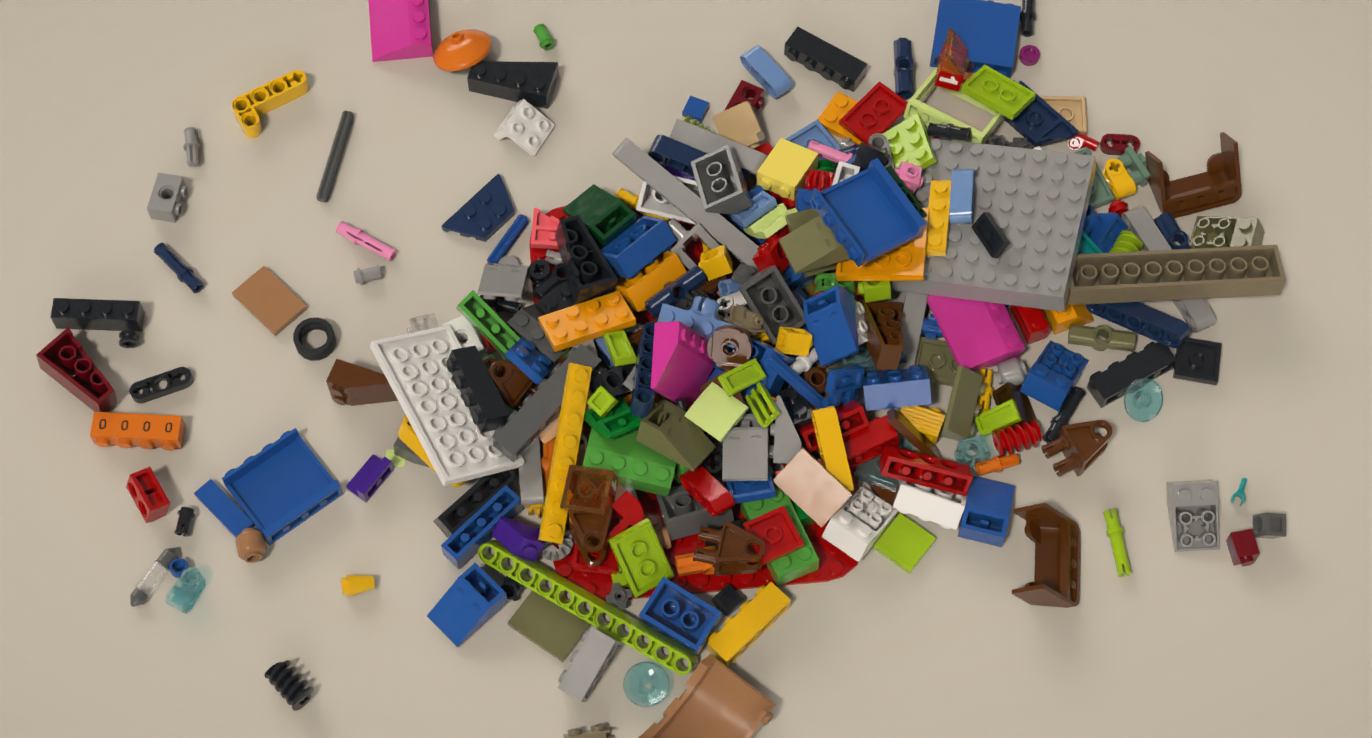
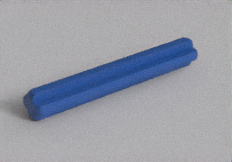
M771 352L765 356L764 362L816 409L825 408L822 405V400L825 398L775 353Z

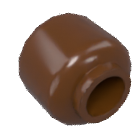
M813 367L801 375V378L820 395L825 392L828 375L824 370Z

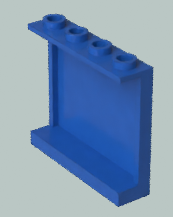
M940 0L930 66L937 67L940 65L946 69L975 73L985 64L1010 78L1014 63L1021 6L1011 3H997L990 0ZM943 44L967 49L962 65L938 59Z
M878 158L870 161L868 169L819 192L817 188H814L810 197L812 208L818 211L825 226L831 229L836 241L843 245L849 259L854 261L858 267L921 236L927 225Z
M296 428L283 433L280 439L264 446L261 452L255 456L248 457L242 465L236 469L229 470L222 478L225 487L256 528L263 533L269 545L343 495L341 485L330 476L299 436Z

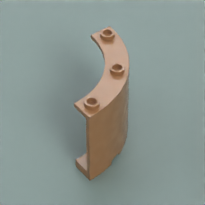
M710 654L699 663L685 684L688 689L683 692L679 699L676 697L663 712V719L658 724L654 722L638 738H754L762 725H767L773 718L772 710L776 704Z

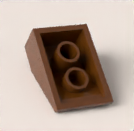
M336 359L326 380L331 398L340 405L356 406L398 401L384 374L340 359Z

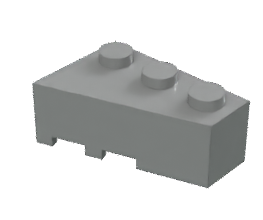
M594 627L585 631L581 639L583 644L579 650L576 649L570 658V662H572L568 670H564L558 679V682H560L558 688L581 702L588 700L599 683L600 676L606 665L609 666L613 661L611 656L616 647L621 648L624 644Z

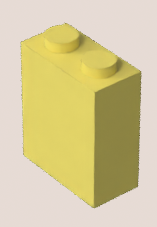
M781 138L757 171V186L760 185L764 190H769L783 198L795 201L797 189H803L805 186L807 171L816 170L818 167V153Z

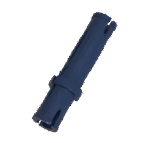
M159 243L154 248V253L177 275L178 280L184 282L193 293H198L203 289L204 283L195 276L194 271L184 265L164 243Z

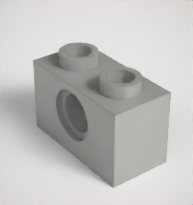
M158 172L147 206L151 219L176 223L177 216H180L182 212L183 197H186L188 193V186L185 184L183 176Z

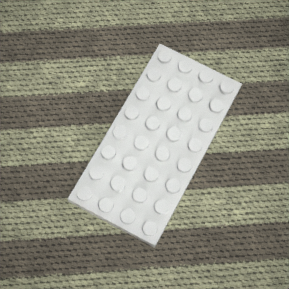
M450 325L371 342L370 348L443 486L519 468V466L524 464L525 461L522 455L512 462L493 446V434L496 430L480 433L478 426L474 424L472 414L469 408L465 406L463 396L460 390L456 388L455 380L446 366L451 350L462 348Z

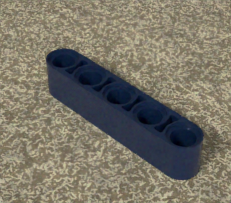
M656 135L648 152V155L656 162L693 178L695 176L690 162L707 154L665 135ZM741 168L745 183L747 185L750 178V174L748 171Z
M1140 302L1086 304V308L1090 313L1171 348H1178L1190 334V327L1186 322Z
M648 322L644 325L638 344L630 403L631 413L638 418H644L649 415L655 397V391L651 389L655 322Z

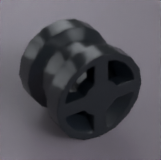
M535 260L530 264L529 274L531 282L537 286L551 274L550 266L546 261Z

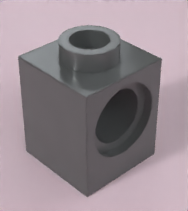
M1262 513L1253 515V533L1255 538L1275 539L1286 537V514Z

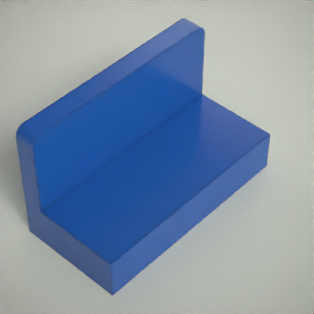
M1099 213L1098 215L1102 218V225L1098 230L1089 232L1088 237L1103 253H1109L1111 248H1113V244L1117 241L1120 232L1128 227L1118 213Z

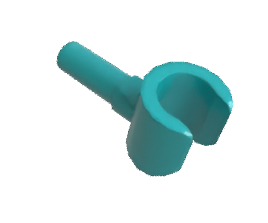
M1242 478L1239 489L1230 499L1231 503H1233L1234 497L1241 499L1240 506L1245 502L1246 498L1243 493L1247 483L1246 478Z

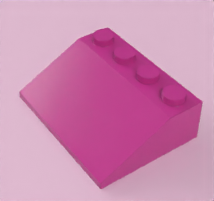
M368 0L372 62L433 57L429 0Z
M936 295L926 298L957 365L972 371L991 367L1009 358H1018L1026 349L1004 304Z
M680 321L655 323L651 389L675 403L676 399L683 397L689 410L692 402L697 400L701 393L700 387L706 383L714 367V361L707 352L709 340Z

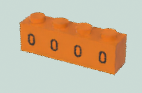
M94 412L90 437L94 444L99 447L116 445L121 448H131V446L147 450L155 447L172 451L182 449L186 424L182 416Z

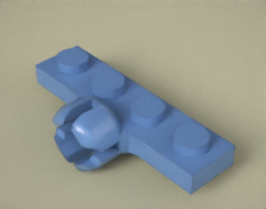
M701 296L694 298L690 310L663 303L657 323L680 321L707 340H709L718 327L733 325L744 329V327L719 320L717 317L719 302ZM728 343L727 345H725V346H729V347L735 348V346H733V344H731V343Z

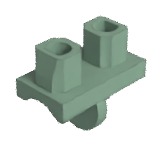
M1129 146L1125 149L1124 154L1117 159L1123 163L1125 169H1130L1131 172L1128 174L1133 179L1135 185L1140 184L1141 187H1145L1150 177L1146 166V157L1142 153L1137 155L1134 149Z

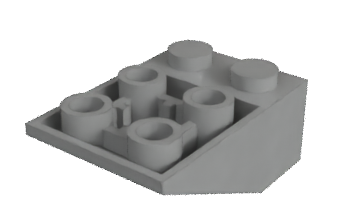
M498 263L485 264L478 294L483 295L484 299H496V297L504 296L507 301H518L529 291V266Z
M777 395L776 400L773 401L780 414L775 418V423L771 422L770 436H774V444L769 445V458L773 459V463L788 464L801 450V440L781 396Z
M744 414L738 424L732 427L723 440V481H768L770 430L769 426L767 428L760 426L754 414Z
M1212 480L1166 482L1167 507L1174 551L1220 549L1217 482Z

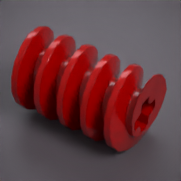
M1036 420L1030 421V424L1023 422L1021 426L1015 424L1013 428L1007 426L1005 431L1000 428L995 433L992 430L994 446L1001 457L1004 456L1005 449L1011 455L1013 447H1015L1017 452H1021V445L1024 446L1025 450H1029V443L1034 448H1037V441L1041 442L1042 440L1041 431Z

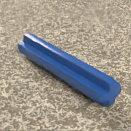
M518 215L487 258V263H498L506 255L529 223L526 216Z

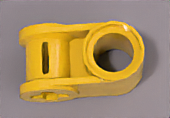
M1115 158L1109 159L1105 164L1102 174L1115 196V200H1121L1135 194L1136 185L1123 163Z

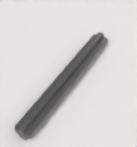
M351 111L342 112L316 195L317 200L325 203L329 199L354 115Z

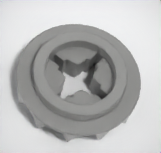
M565 528L563 543L558 545L559 549L552 545V543L544 541L545 545L540 553L551 561L565 558L573 547V538L570 532Z

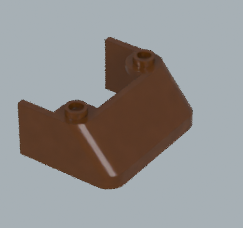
M1221 132V152L1210 156L1207 161V172L1169 181L1168 173L1163 170L1162 161L1150 151L1145 152L1146 166L1150 173L1148 183L1161 213H1171L1174 218L1236 202L1242 193L1238 142L1226 133Z
M1046 503L1014 509V514L1026 520L1025 534L1035 543L1034 582L1026 583L1023 588L1012 589V595L1030 605L1062 608L1076 607L1080 600V529L1078 524Z

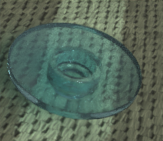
M1140 378L1133 381L1128 386L1124 395L1125 410L1136 421L1147 422L1158 415L1163 405V394L1160 386L1148 378Z
M638 663L632 666L624 677V692L627 698L635 705L641 707L655 706L662 702L668 694V675L661 666L655 663ZM644 684H649L651 688L649 690H644L642 686Z

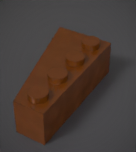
M861 300L860 303L865 309L864 319L868 326V341L865 344L876 369L884 371L889 369L897 370L903 350L902 302L874 301L865 303V300Z

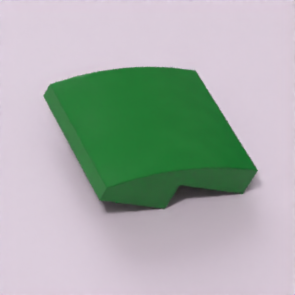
M622 397L616 398L618 402L604 418L600 417L593 409H589L584 413L585 421L598 434L608 440L639 428L640 422L643 419L631 413L630 407Z

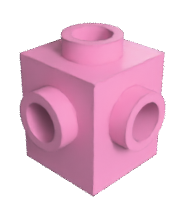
M902 161L898 169L894 168V171L912 195L917 188H921L923 183V177L921 176L922 167Z

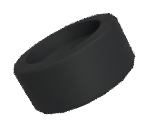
M318 317L303 320L296 326L293 333V341L298 353L310 361L327 358L336 346V337L332 326L326 320ZM319 329L326 333L327 341L321 347L309 349L303 346L302 338L307 332Z

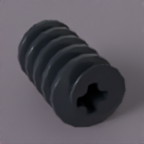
M290 660L276 663L265 672V678L269 679L270 684L275 686L277 692H281V697L286 699L288 705H292L293 711L300 710L309 702L310 694L314 688L310 686L305 689L308 681L303 680L299 682L302 674L293 675L297 669L295 666L288 669L291 664Z

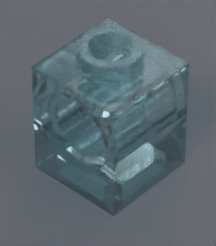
M984 435L958 441L957 448L954 450L956 461L969 465L970 468L975 467L976 462L989 460L991 455ZM972 450L976 455H969L966 451Z

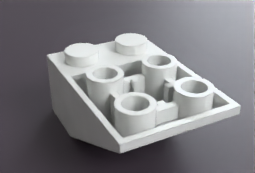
M861 486L830 519L822 537L859 562L871 549L898 511L889 503Z

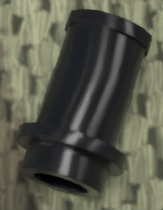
M181 507V510L177 512L179 518L174 533L180 536L182 527H184L182 534L184 537L189 536L192 518H195L194 509Z

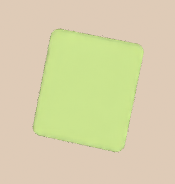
M386 450L385 457L392 461L393 466H405V459L394 455V450Z

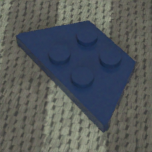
M1022 81L1019 82V84H1021V85H1023L1024 87L1030 89V88H1029L1025 83H1023ZM1037 94L1035 100L1014 120L1005 118V121L1024 138H1028V141L1034 147L1076 137L1079 131Z
M497 174L441 225L444 232L454 231L460 233V236L473 237L483 242L490 239L515 215L501 176Z

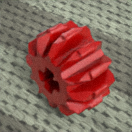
M821 170L807 171L805 189L813 191L814 188H817L820 192L831 187L835 173Z

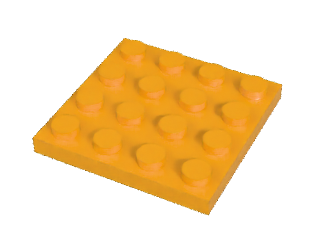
M922 208L927 214L923 218L927 225L921 236L860 267L850 259L838 262L836 280L924 281L929 208Z

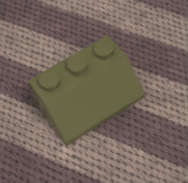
M958 365L941 437L967 443L968 437L973 438L975 425L972 424L973 416L978 417L980 404L977 403L978 395H983L985 383L982 382V375Z

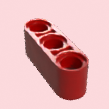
M699 465L694 472L688 470L679 476L684 489L713 517L734 507L735 503L729 491L703 466Z

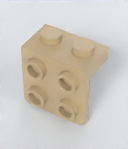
M748 101L713 116L714 124L719 135L752 149L760 146L759 141L765 139L751 103Z

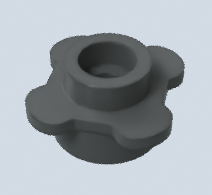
M614 583L612 591L606 596V602L608 604L612 603L618 609L623 610L626 608L628 598L632 597V591L622 588L619 583Z

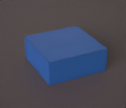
M690 96L682 111V116H691L692 120L696 119L701 123L709 108V102Z

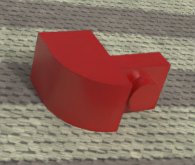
M627 490L611 505L612 512L621 521L608 534L609 539L644 520L643 508L640 502Z

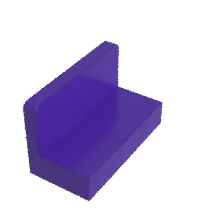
M372 455L346 485L347 490L367 503L393 472L392 461L386 457L381 460L376 455Z

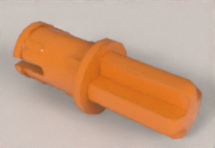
M1018 454L999 458L998 456H993L992 459L976 462V473H978V476L992 472L1000 473L1002 469L1019 465Z

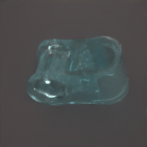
M194 567L185 569L168 592L165 602L187 614L193 608L196 599L206 585V581L200 571Z

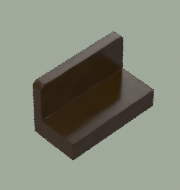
M1007 382L993 391L992 395L997 406L1011 399L1015 400L1022 418L1021 421L1015 424L1020 426L1023 422L1030 424L1032 420H1036L1038 423L1028 396L1020 392L1021 384L1015 385Z

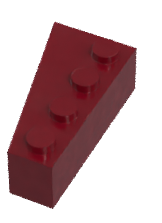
M69 327L36 354L40 369L94 412H109L118 404L115 390L102 372L95 366L91 357L84 351L80 342L73 336Z

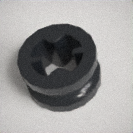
M125 330L119 333V345L121 347L135 348L139 345L137 340L139 338L138 332Z

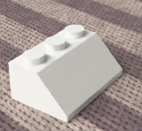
M674 176L701 198L696 181ZM643 181L636 211L669 219L675 218L677 221L696 225Z
M901 480L894 499L893 508H896L897 511L903 514H913L923 521L938 523L945 529L952 528L956 530L965 509L967 494L962 496Z

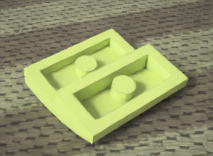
M783 203L778 204L751 225L743 228V230L755 238L767 239L787 224L786 215L798 211L796 208L787 210Z
M712 382L684 416L722 442L732 427L738 424L749 407L733 396L728 397L724 389Z

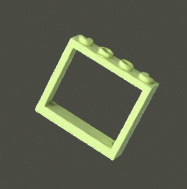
M938 65L908 101L903 117L908 119L918 113L922 117L926 129L930 122L943 125L951 123L958 127H969L972 129L970 141L952 140L985 144L1005 116L961 92L962 85L968 80L964 77L959 91L934 86L940 70L956 74ZM938 87L995 116L983 132L923 102L933 89Z

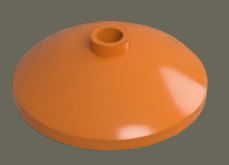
M477 29L454 32L442 40L433 54L434 63L439 69L444 71H459L469 68L488 55L492 48V40L486 32Z

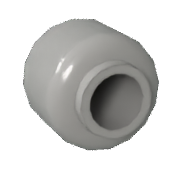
M1017 357L999 362L997 365L998 371L994 372L999 385L1002 383L1006 384L1007 382L1015 385L1023 384L1028 374L1023 360H1018Z

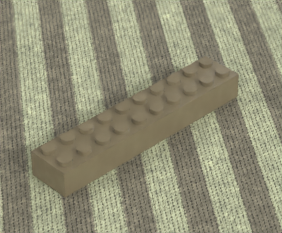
M1277 245L1077 254L1067 305L1280 295L1286 277Z

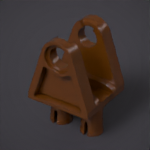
M492 358L483 360L485 365L492 363L488 371L504 403L511 408L519 411L523 407L522 403L524 400L522 396L527 391L533 396L538 391V385L516 365Z
M1104 420L1062 426L1058 438L1046 445H1042L1041 449L1043 454L1047 452L1045 455L1047 459L1060 452L1064 454L1066 459L1053 464L1054 471H1058L1056 473L1058 477L1071 470H1074L1077 477H1079L1104 453L1107 442L1112 435V427ZM1096 428H1105L1107 435L1103 437L1101 433L1094 432Z
M601 493V502H599L598 494L593 495L594 509H585V499L583 496L578 495L579 504L576 502V496L570 498L572 510L569 511L570 534L585 564L590 567H598L605 561L609 546L608 534L613 529L612 507L607 506V495ZM589 552H600L601 554L598 560H591L588 557Z
M724 521L721 530L700 526L698 540L717 543L719 547L716 551L696 546L693 561L713 564V567H715L714 575L717 576L755 573L762 568L760 559H762L765 553V545L761 539L729 521ZM750 545L758 546L760 552L756 554L754 548ZM759 561L756 565H749L747 563Z

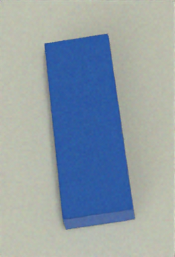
M212 479L194 492L197 499L235 538L242 530L255 526L247 515Z

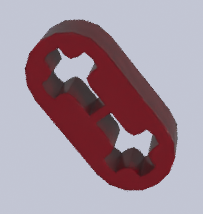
M1106 134L1102 137L1099 147L1104 154L1121 156L1124 154L1125 149L1129 147L1128 143H1131L1136 154L1141 143L1138 137L1134 135ZM1108 141L1111 142L1112 147L1108 146Z

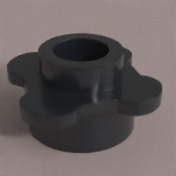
M505 576L504 584L501 588L506 592L507 599L518 601L524 585Z

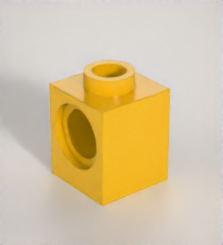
M725 245L701 253L698 266L706 274L708 281L733 272V261Z
M780 326L776 348L784 354L808 356L809 349H811L813 344L812 334L805 329Z

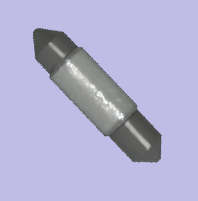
M176 548L165 549L137 583L135 589L130 594V604L132 607L144 604L168 574L170 563L178 558Z

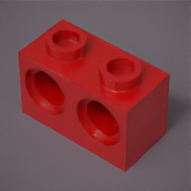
M151 467L130 474L126 488L145 522L148 523L166 516L170 501Z

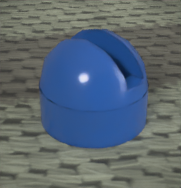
M182 558L174 559L170 563V573L175 578L186 576L188 572L187 561Z

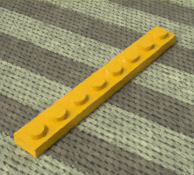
M575 363L568 364L538 538L540 541L556 544L563 543L571 496L565 487L569 465H571L575 472L592 367Z

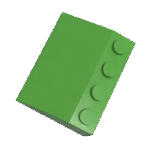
M592 428L580 475L611 483L614 471L619 479L618 485L667 497L671 488L676 462L636 441L639 428L610 440L602 437Z

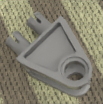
M675 218L667 223L677 240V244L670 251L677 254L687 270L697 266L685 253L687 251L686 247L693 240L696 242L699 239L709 250L720 246L699 223L688 231Z

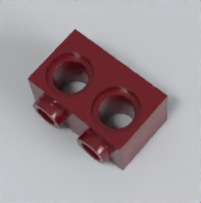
M741 80L725 110L748 101L751 103L757 116V110H761L765 103V98H763L764 89Z

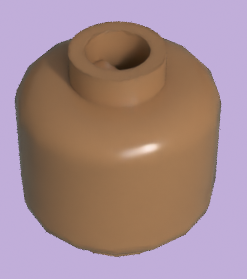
M246 528L235 539L238 556L245 560V562H258L267 552L265 537L259 530Z

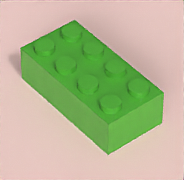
M775 485V497L740 503V510L745 521L748 522L784 505L798 531L804 547L766 564L776 586H780L818 570L819 559L789 497Z

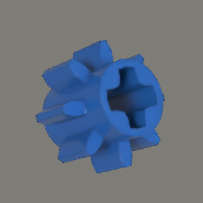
M930 313V318L923 319L921 333L926 334L925 338L935 340L936 337L942 338V332L934 315Z

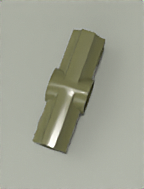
M1070 324L1068 344L1091 346L1097 351L1114 349L1133 352L1135 332L1114 330L1107 325L1090 327ZM1097 336H1102L1106 340H1101Z

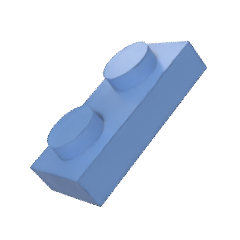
M761 191L751 198L753 206L734 215L730 214L734 222L746 228L777 206L776 199L765 191Z

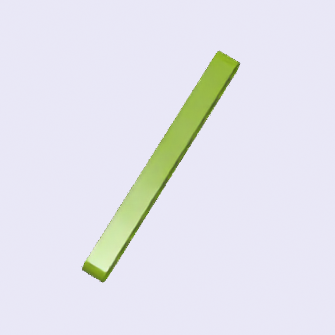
M497 540L489 541L480 546L478 556L485 564L679 675H686L697 666L698 657L693 651L536 561L515 556ZM489 547L494 550V556L489 553ZM508 558L512 559L513 567L508 564ZM527 569L532 571V578L527 575ZM546 580L551 582L552 589L546 586ZM565 590L571 594V600L565 597ZM584 602H587L590 605V611H587L585 609ZM604 613L609 615L610 623L604 620ZM623 624L629 627V634L623 630ZM642 635L648 637L649 645L643 642ZM662 646L668 649L669 656L663 654ZM681 658H685L688 661L689 667H685L681 663Z

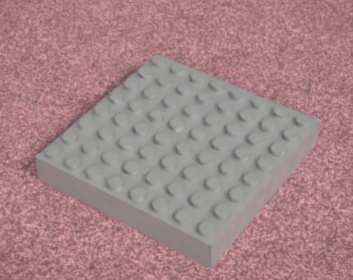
M929 138L937 162L922 170L923 183L921 188H917L914 192V198L922 208H928L931 180L951 181L952 169H974L973 222H949L946 256H926L924 281H892L893 290L1065 312L1096 172L1095 156ZM983 212L991 214L1010 242L998 259L990 256L971 228Z

